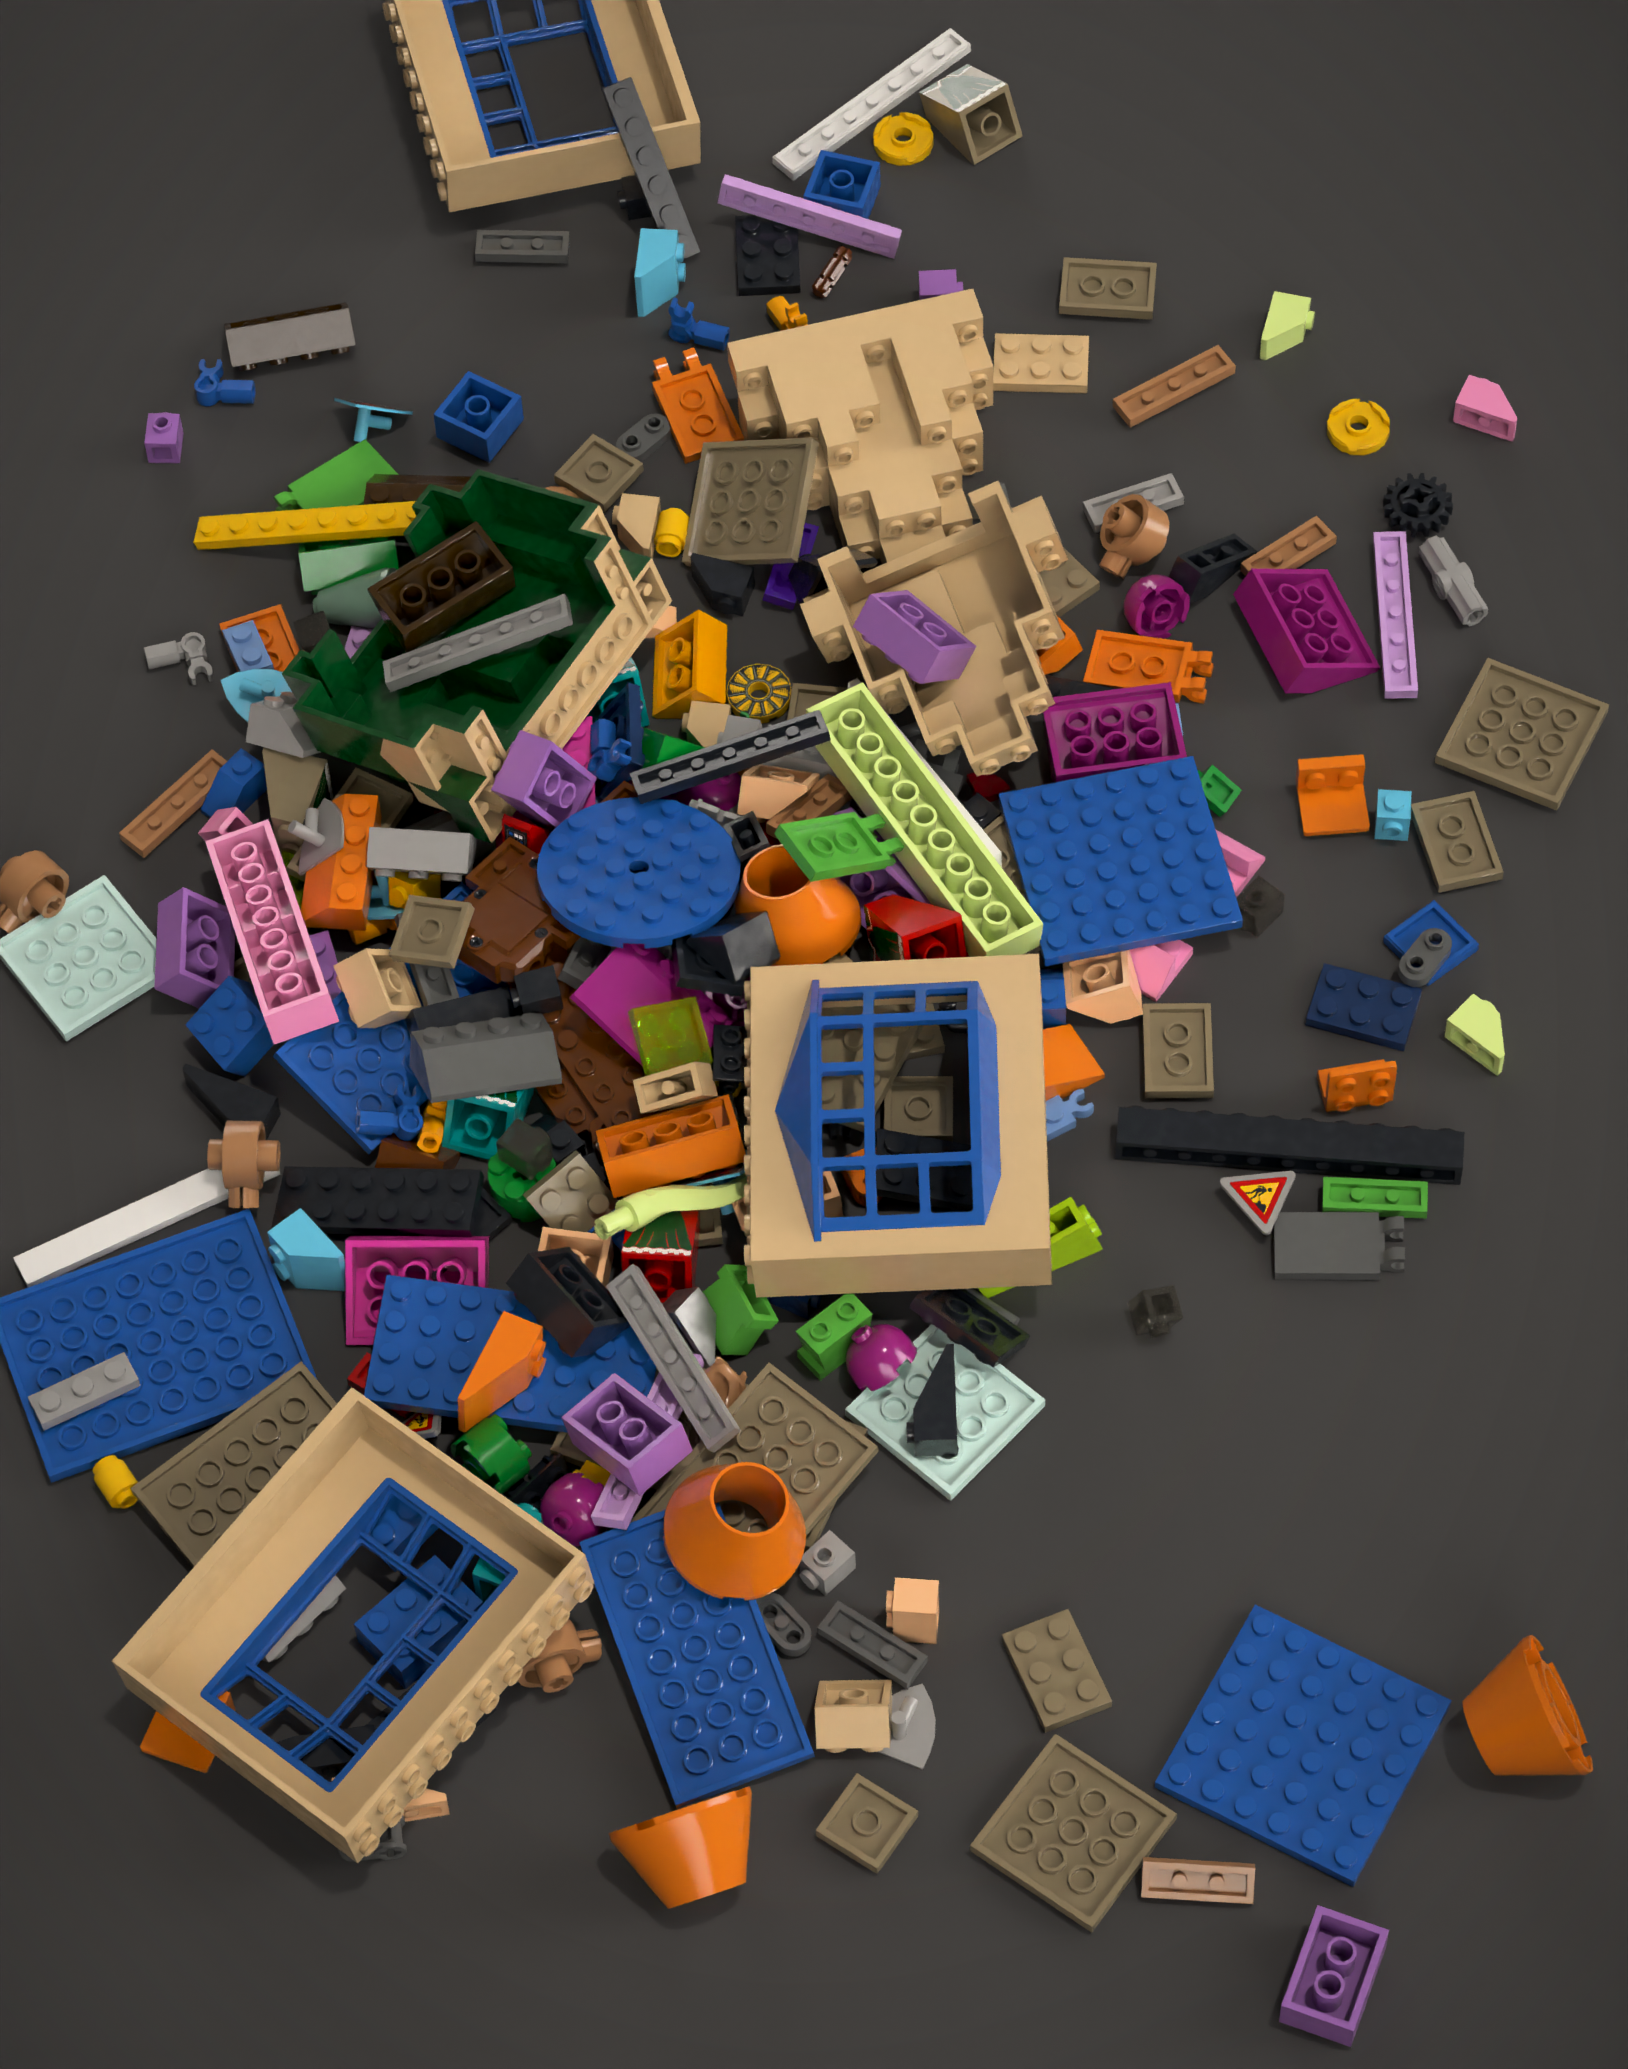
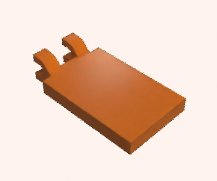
M694 347L682 351L685 359L683 361L685 372L673 376L665 357L653 360V365L656 369L653 373L656 381L652 382V390L663 415L670 424L671 433L685 464L701 458L703 442L744 441L742 431L711 363L702 366Z
M281 604L219 624L223 636L222 630L253 620L273 663L274 670L283 672L300 651ZM231 655V658H232L233 663H234V665H235V667H236V670H237V672H239V670H238V668H237V666H236V664H235V662H234V659H233V657H232V655Z
M1097 630L1083 682L1119 689L1171 682L1175 702L1180 703L1181 695H1184L1193 702L1204 704L1207 695V689H1204L1206 678H1191V675L1194 671L1201 676H1212L1214 663H1211L1213 652L1193 651V644L1191 642Z

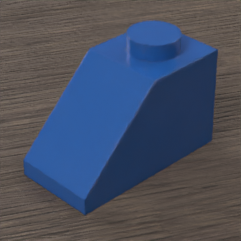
M242 748L237 751L218 770L201 807V813L209 819L219 809L237 807L244 813L267 790L264 764Z
M1062 968L1040 969L1043 1029L1066 1025V999Z

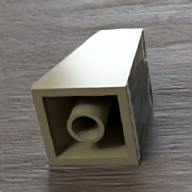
M969 64L964 65L919 92L926 118L973 165L1023 136L1008 84Z
M264 747L262 754L274 835L281 854L292 859L304 840L288 832L289 824L296 820L305 825L306 809H317L324 798L330 801L334 798L327 759L313 756L301 758Z

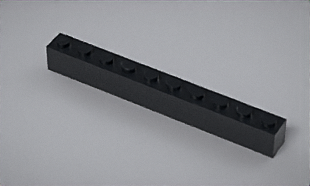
M1132 1105L1129 1107H1119L1115 1159L1460 1185L1463 1171L1465 1132L1455 1131L1450 1128L1431 1130L1421 1129L1417 1126L1391 1127L1381 1123L1369 1125L1352 1124L1343 1120L1322 1122L1312 1118H1302L1300 1120L1283 1119L1275 1115L1254 1117L1243 1113H1233L1231 1115L1214 1114L1206 1110L1186 1112L1175 1108H1164L1162 1110L1145 1109L1142 1106Z

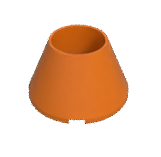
M782 844L771 846L758 852L747 863L735 899L736 913L767 911L781 956L779 961L771 966L824 964V962L838 953L842 956L852 946L861 927V910L855 894L842 880L835 877L810 882Z
M741 1462L715 1465L692 1474L674 1491L664 1513L663 1540L672 1564L691 1585L716 1598H744V1601L769 1595L782 1587L792 1577L804 1554L806 1528L801 1510L782 1479L774 1471L761 1464ZM726 1500L741 1501L749 1504L763 1516L768 1530L759 1533H746L736 1530L720 1517L715 1504Z
M1533 1635L1524 1637L1463 1700V1710L1472 1737L1486 1765L1495 1776L1589 1774L1593 1771L1592 1757L1590 1755L1585 1757L1581 1745L1588 1742L1574 1705L1553 1662L1547 1664L1541 1658L1539 1652L1543 1651L1544 1647Z
M750 1786L613 1831L608 1833L610 1841L662 1903L670 1909L746 1883L752 1791Z

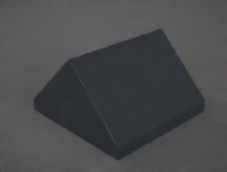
M767 911L732 914L720 920L709 929L689 937L686 942L734 986L751 977V967L771 966L778 962L781 957Z

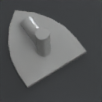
M326 798L323 799L318 809H306L305 825L296 820L289 824L288 832L304 840L299 861L298 874L300 876L344 848V819L341 810L334 802Z
M923 1683L909 1687L908 1690L903 1689L892 1695V1735L890 1748L878 1751V1753L923 1770L931 1753L935 1740L936 1724L932 1701Z

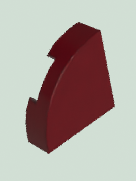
M975 773L967 774V783L973 794L979 793L989 802L999 799V793L1010 791L1009 785L994 774L980 775L978 777Z

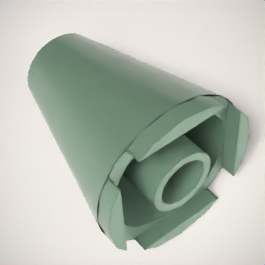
M385 567L320 590L317 597L313 599L315 616L319 617L323 623L374 629L382 617L367 588L395 572L396 569Z

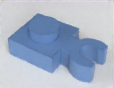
M1083 1089L1072 1092L1069 1100L1065 1102L1060 1095L1046 1101L1047 1142L1075 1128V1117L1087 1118L1093 1114L1094 1105L1092 1102L1085 1106L1077 1104L1085 1099V1091Z

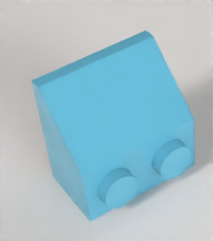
M641 228L634 276L638 317H645L676 296L679 290V283L685 282L686 263H681L684 261L685 248L684 243H679L678 230Z
M301 1208L267 1232L271 1245L268 1247V1251L275 1262L272 1266L280 1279L283 1281L288 1279L299 1289L346 1291L345 1259L343 1253Z

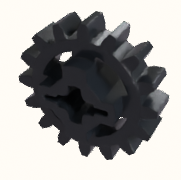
M1408 473L1406 481L1398 477L1395 480V486L1388 485L1387 494L1384 495L1383 499L1384 518H1390V527L1399 525V531L1409 530L1414 538L1417 532H1422L1425 537H1428L1430 529L1439 533L1441 524L1448 525L1449 516L1452 515V493L1446 492L1447 485L1445 483L1436 485L1437 477L1435 476L1430 480H1425L1424 473H1420L1419 478L1414 479L1413 475Z

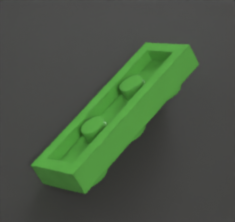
M1323 1177L1322 1212H1379L1381 1217L1427 1218L1428 1182Z

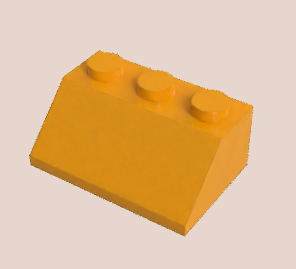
M698 609L655 636L653 717L656 719H683V714L690 712L692 701L725 704L727 672V625Z

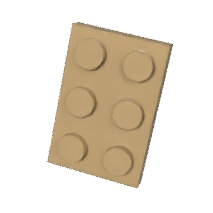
M995 333L993 391L1087 393L1089 336Z

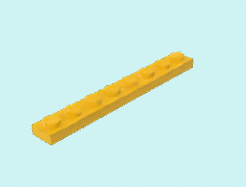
M416 501L199 517L193 543L198 550L404 536L403 533L416 517L412 509Z

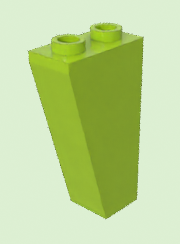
M1072 1197L1050 1208L1052 1271L1103 1249L1097 1237L1102 1235L1097 1223L1091 1217L1086 1206L1083 1204L1078 1207ZM1014 1287L978 1289L985 1297L990 1298Z

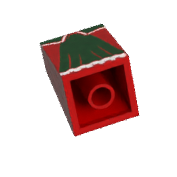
M895 894L864 905L871 961L967 957L962 915L959 912Z
M700 1210L671 1211L634 1232L625 1229L622 1247V1272L632 1264L638 1266L661 1303H664L675 1290L695 1287L700 1234Z

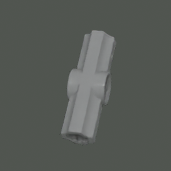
M1436 535L1428 538L1424 544L1419 546L1418 554L1432 574L1433 586L1437 595L1442 600H1448L1463 625L1467 624L1470 627L1480 623L1488 615V607L1474 587V579L1469 566L1465 562L1459 563L1444 537L1440 538Z

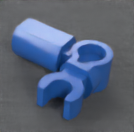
M677 298L672 299L668 309L671 316V326L668 334L671 339L679 343H687L690 339H693L695 344L720 350L726 349L730 337V327L701 320L696 323L692 316L694 311L693 302L689 301L687 308H683L678 305Z
M205 359L200 360V375L194 383L197 402L200 405L212 406L219 400L222 403L254 404L256 390L253 380H222V383H220V378L224 373L221 359H217V364L213 368H207Z
M598 719L591 725L592 757L587 768L598 779L606 782L614 779L621 766H627L631 762V757L625 755V752L632 746V743L621 738L616 740V725L610 720Z
M398 1084L394 1092V1100L399 1105L396 1110L397 1115L388 1111L359 1109L355 1119L356 1133L391 1136L392 1133H395L398 1138L404 1141L415 1139L423 1127V1117L420 1114V1107L417 1106L422 1095L420 1085L414 1087L413 1097H407L403 1093V1084Z

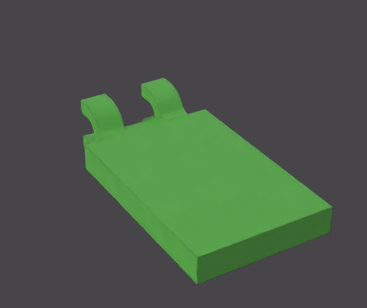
M364 439L289 484L288 492H281L274 496L275 502L279 505L276 511L363 505L366 483L374 474H399Z
M855 812L783 823L779 824L774 833L810 882L886 869L887 866H893L896 862L892 854L901 852L904 848V845L897 837L890 838L884 842L876 840L878 837L874 830L883 828L886 824L879 813L861 819Z

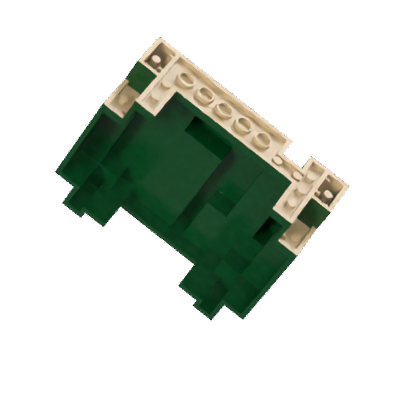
M477 469L460 492L429 484L413 504L412 509L416 517L403 534L417 558L477 521L513 567L516 587L418 648L565 594L570 602L573 624L529 642H524L499 653L478 659L470 664L446 671L438 676H433L408 687L390 692L385 684L383 661L406 652L390 633L383 619H381L351 658L346 653L335 631L329 629L311 653L300 650L283 671L282 675L298 701L293 710L317 751L385 773L391 779L409 784L419 802L450 812L461 833H470L475 838L492 844L502 831L503 815L513 816L516 812L514 807L491 789L496 774L501 770L508 756L510 745L516 739L519 731L522 730L550 740L563 749L670 605L672 599L651 557L620 548L599 504Z

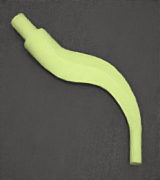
M743 1173L727 1183L716 1186L669 1185L633 1193L619 1200L614 1211L597 1218L594 1222L596 1224L594 1230L598 1237L606 1240L623 1229L634 1232L671 1211L708 1210L730 1205L744 1197V1185H747V1176Z

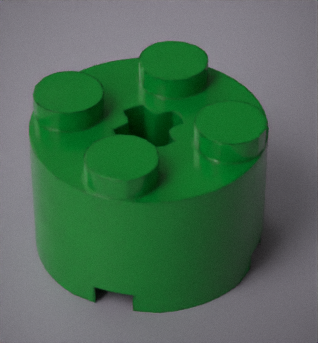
M526 1139L522 1142L503 1147L488 1161V1181L491 1196L513 1218L521 1219V1222H532L541 1219L542 1217L523 1194L556 1167L554 1158L545 1148L538 1145L532 1139Z
M494 1414L490 1418L486 1417L455 1441L451 1445V1453L454 1458L460 1455L464 1462L461 1466L503 1495L530 1472L528 1459L532 1456V1453L523 1441L519 1439L515 1441L507 1432L508 1427L503 1419Z

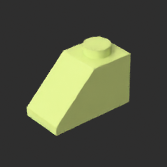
M1274 291L1261 338L1260 359L1267 360L1303 342L1306 329L1312 330L1315 312L1310 311L1311 298Z
M1472 994L1447 1019L1445 1038L1498 1076L1502 1072L1505 1056L1500 1013L1492 1003Z

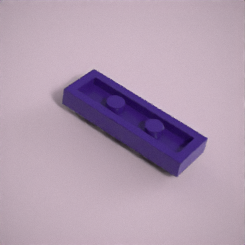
M809 523L804 524L799 557L804 554H811L819 529L818 526ZM794 563L773 565L763 601L791 610L794 609L797 597L788 577Z

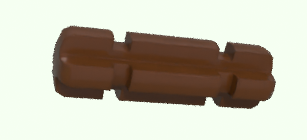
M844 246L837 247L833 253L834 257L829 259L819 274L820 277L812 285V293L820 298L828 296L832 290L830 287L836 284L845 270L844 267L848 266L852 260V251Z

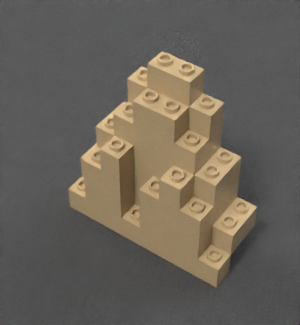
M974 289L727 343L728 363L738 392L739 423L744 441L813 437L819 442L807 510H817L830 505L843 548L848 546L849 550H859L876 559L880 558L881 563L885 564L973 525V518L962 488V475L968 476L975 472L983 471V430L976 410L993 406V364L983 338V315Z
M999 481L968 493L981 522L864 573L861 572L848 546L818 558L817 560L828 588L804 598V603L800 604L811 635L827 663L845 660L851 653H854L870 693L887 714H897L902 712L908 705H911L924 741L932 756L948 754L955 750L956 746L962 744L968 761L977 777L993 774L1001 766L1013 761L1020 762L1026 760L1032 753L1038 751L1026 716L1041 714L1048 707L1054 705L1055 702L1047 685L1048 682L1040 665L1041 662L1036 650L1053 647L1059 640L1065 638L1039 573L1044 570H1053L1059 567L1062 562L1068 560L1050 512L1042 495L1011 508ZM908 590L977 647L960 678L925 684L917 683L908 676L909 672L886 659L885 653L881 649L864 641L862 634L853 625L869 595Z

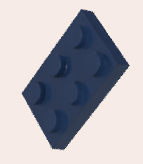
M629 682L597 718V720H610L616 725V740L621 738L632 743V746L625 752V755L631 757V762L627 766H621L612 781L606 782L599 779V798L603 799L624 780L629 782L631 779L629 773L641 770L645 762V755L642 753L644 728L641 727L643 702L640 700V686Z
M1324 963L1305 1025L1404 1051L1421 999L1422 989Z

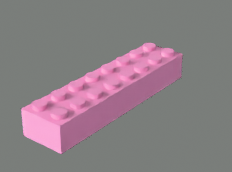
M269 819L205 841L274 1045L339 1022Z

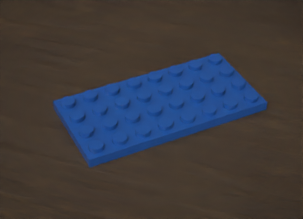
M461 882L443 899L462 901L472 891ZM457 959L455 968H450L459 997L507 986L504 981L496 984L459 959ZM405 963V966L407 968V971L409 973V976L411 978V981L413 983L421 1006L423 1007L424 1005L421 1000L410 964ZM341 992L332 1000L339 1022L290 1039L275 1052L273 1057L370 1154L381 1144V1140L388 1136L357 1134L355 1121L357 1111L359 1109L388 1111L397 1115L396 1110L399 1105L394 1100V1092L398 1084H403L404 1095L413 1097V1089L416 1085H420L410 1068L411 1037L405 1019L377 1028H358L349 1015V1004L345 994ZM521 1007L515 1008L517 1015L522 1011ZM422 1087V1095L417 1103L419 1107L428 1100Z
M386 1275L364 1396L380 1408L458 1418V1396L503 1311L538 1324L536 1317L525 1305L515 1298L513 1291ZM631 1326L593 1354L573 1358L565 1354L559 1348L555 1338L547 1330L543 1329V1341L546 1342L543 1357L546 1358V1363L541 1375L538 1378L533 1376L527 1389L487 1418L496 1414L503 1419L506 1425L568 1433L561 1417L612 1374L616 1373L647 1397L655 1381L657 1367Z
M718 1502L715 1504L716 1510L720 1517L726 1522L720 1504ZM665 1510L631 1522L627 1530L615 1528L579 1543L583 1553L586 1555L596 1590L675 1805L679 1809L813 1758L815 1755L756 1599L744 1601V1598H716L698 1590L686 1581L672 1564L664 1545L663 1517Z

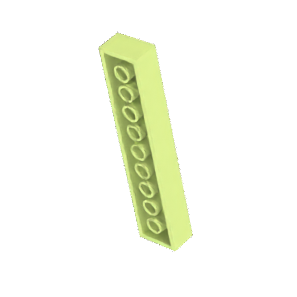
M862 682L806 709V714L820 710L829 730L831 741L816 745V749L864 814L868 817L879 813L886 822L885 826L876 829L884 841L897 837L904 845L901 852L894 854L929 902L934 906L956 911L962 915L965 947L970 957L1021 955L1039 947L1043 922Z

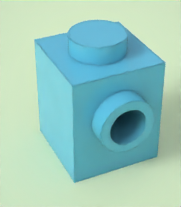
M1378 789L1374 839L1408 841L1412 791Z

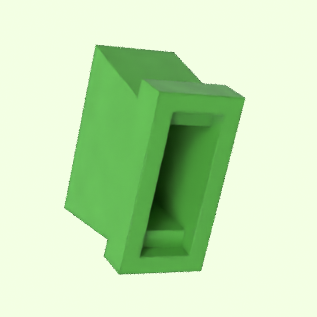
M724 1264L717 1272L720 1279L703 1291L716 1313L715 1345L722 1355H748L764 1329L771 1330L779 1320L767 1297L756 1298L754 1284H748L747 1266Z
M853 1293L844 1294L796 1330L802 1347L797 1350V1357L821 1381L846 1362L845 1357L847 1349L853 1341L851 1338L853 1333L864 1325H869L870 1327L872 1313Z

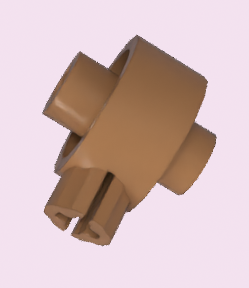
M1138 494L1128 495L1121 498L1117 503L1112 504L1103 516L1100 540L1102 546L1107 549V552L1099 566L1108 573L1124 579L1131 565L1139 566L1157 556L1164 549L1169 533L1170 522L1167 514Z
M34 850L26 852L21 856L12 857L3 865L0 871V927L8 933H11L23 923H27L40 914L44 918H51L57 915L65 904V896L69 887V876L44 852Z
M227 1120L223 1139L209 1140L207 1151L208 1169L222 1170L224 1187L228 1189V1207H259V1190L263 1187L265 1171H279L280 1141L266 1140L265 1127L262 1121Z
M568 1620L560 1630H554L547 1638L546 1646L541 1654L536 1658L531 1657L526 1663L518 1682L521 1686L529 1688L542 1687L544 1692L547 1693L557 1692L568 1687L574 1680L572 1674L578 1671L584 1663L598 1661L601 1658L602 1643L601 1639L597 1638L599 1636L598 1632L593 1629L576 1631L572 1621Z

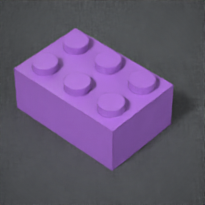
M908 590L870 594L853 625L862 634L864 641L881 649L885 653L886 659L900 665L909 672L908 676L913 681L920 684L959 679L977 647Z
M520 730L516 739L510 745L508 756L501 770L496 774L491 790L537 826L553 831L565 819L582 810L597 777L552 741Z
M182 887L158 903L154 989L196 1008H200L228 976L234 977L235 930L226 906Z
M616 1373L612 1374L561 1417L573 1445L639 1496L693 1451L682 1423Z
M1317 1905L1281 2005L1279 2022L1351 2047L1387 1946L1389 1930Z

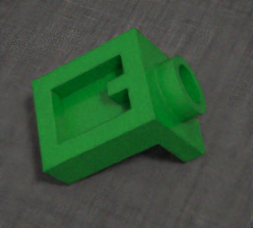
M1214 765L1209 766L1203 772L1198 769L1209 809L1221 817L1242 790Z

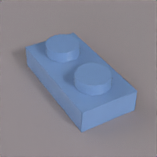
M253 620L222 630L224 640L239 672L251 669H274Z

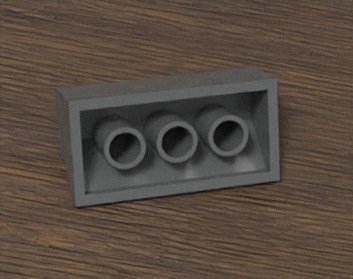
M525 1013L522 1016L496 1017L487 1021L462 1022L453 1026L428 1027L424 1030L411 1031L410 1068L431 1103L562 1084V1074L553 1031L542 1013Z

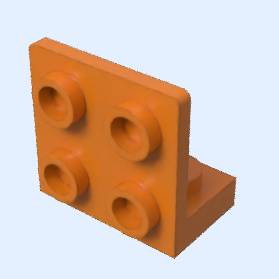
M1364 754L1297 760L1295 782L1304 836L1369 831L1370 823L1363 785L1365 773Z
M1382 1059L1318 1070L1317 1080L1326 1112L1335 1110L1345 1112L1354 1107L1365 1105L1380 1106L1393 1101L1397 1074L1396 1061L1385 1062Z
M226 1691L218 1697L219 1700L235 1711L230 1692ZM157 1711L140 1745L143 1753L203 1773L208 1772L215 1757L208 1749Z

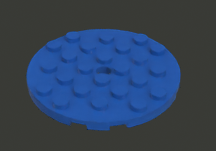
M638 797L619 798L584 808L565 819L551 832L539 853L537 883L542 901L545 900L550 907L552 916L573 933L593 942L623 948L624 943L644 944V949L672 945L673 939L688 934L694 936L715 925L728 912L739 891L740 860L731 843L732 838L707 814L676 800L658 798L640 804ZM644 867L646 868V872H638L636 874L631 872L634 870H643Z

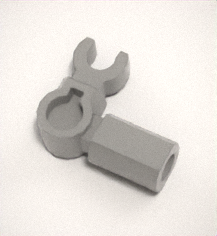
M190 632L183 636L181 642L176 643V640L144 647L148 669L180 663L181 659H185L186 664L189 666V680L193 686L196 685L195 676L201 672L207 674L209 682L213 681L212 666L208 663L205 639L199 633Z

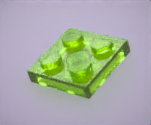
M696 996L632 1008L628 1012L645 1076L694 1061L710 1064L713 1062Z

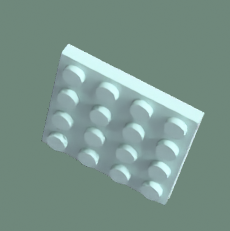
M103 875L67 897L62 910L57 915L51 918H44L40 914L0 939V959L67 1042L155 986L157 939L108 878Z
M931 1324L913 1342L917 1347V1354L913 1362L910 1363L906 1359L896 1369L900 1375L887 1385L875 1391H870L867 1387L845 1409V1416L856 1425L867 1428L868 1434L951 1501L1045 1407V1399L1003 1365L998 1364L993 1368L988 1364L980 1362L975 1357V1354L964 1346L952 1342L947 1337V1334ZM946 1344H954L957 1455L915 1457L914 1443H907L906 1422H913V1408Z

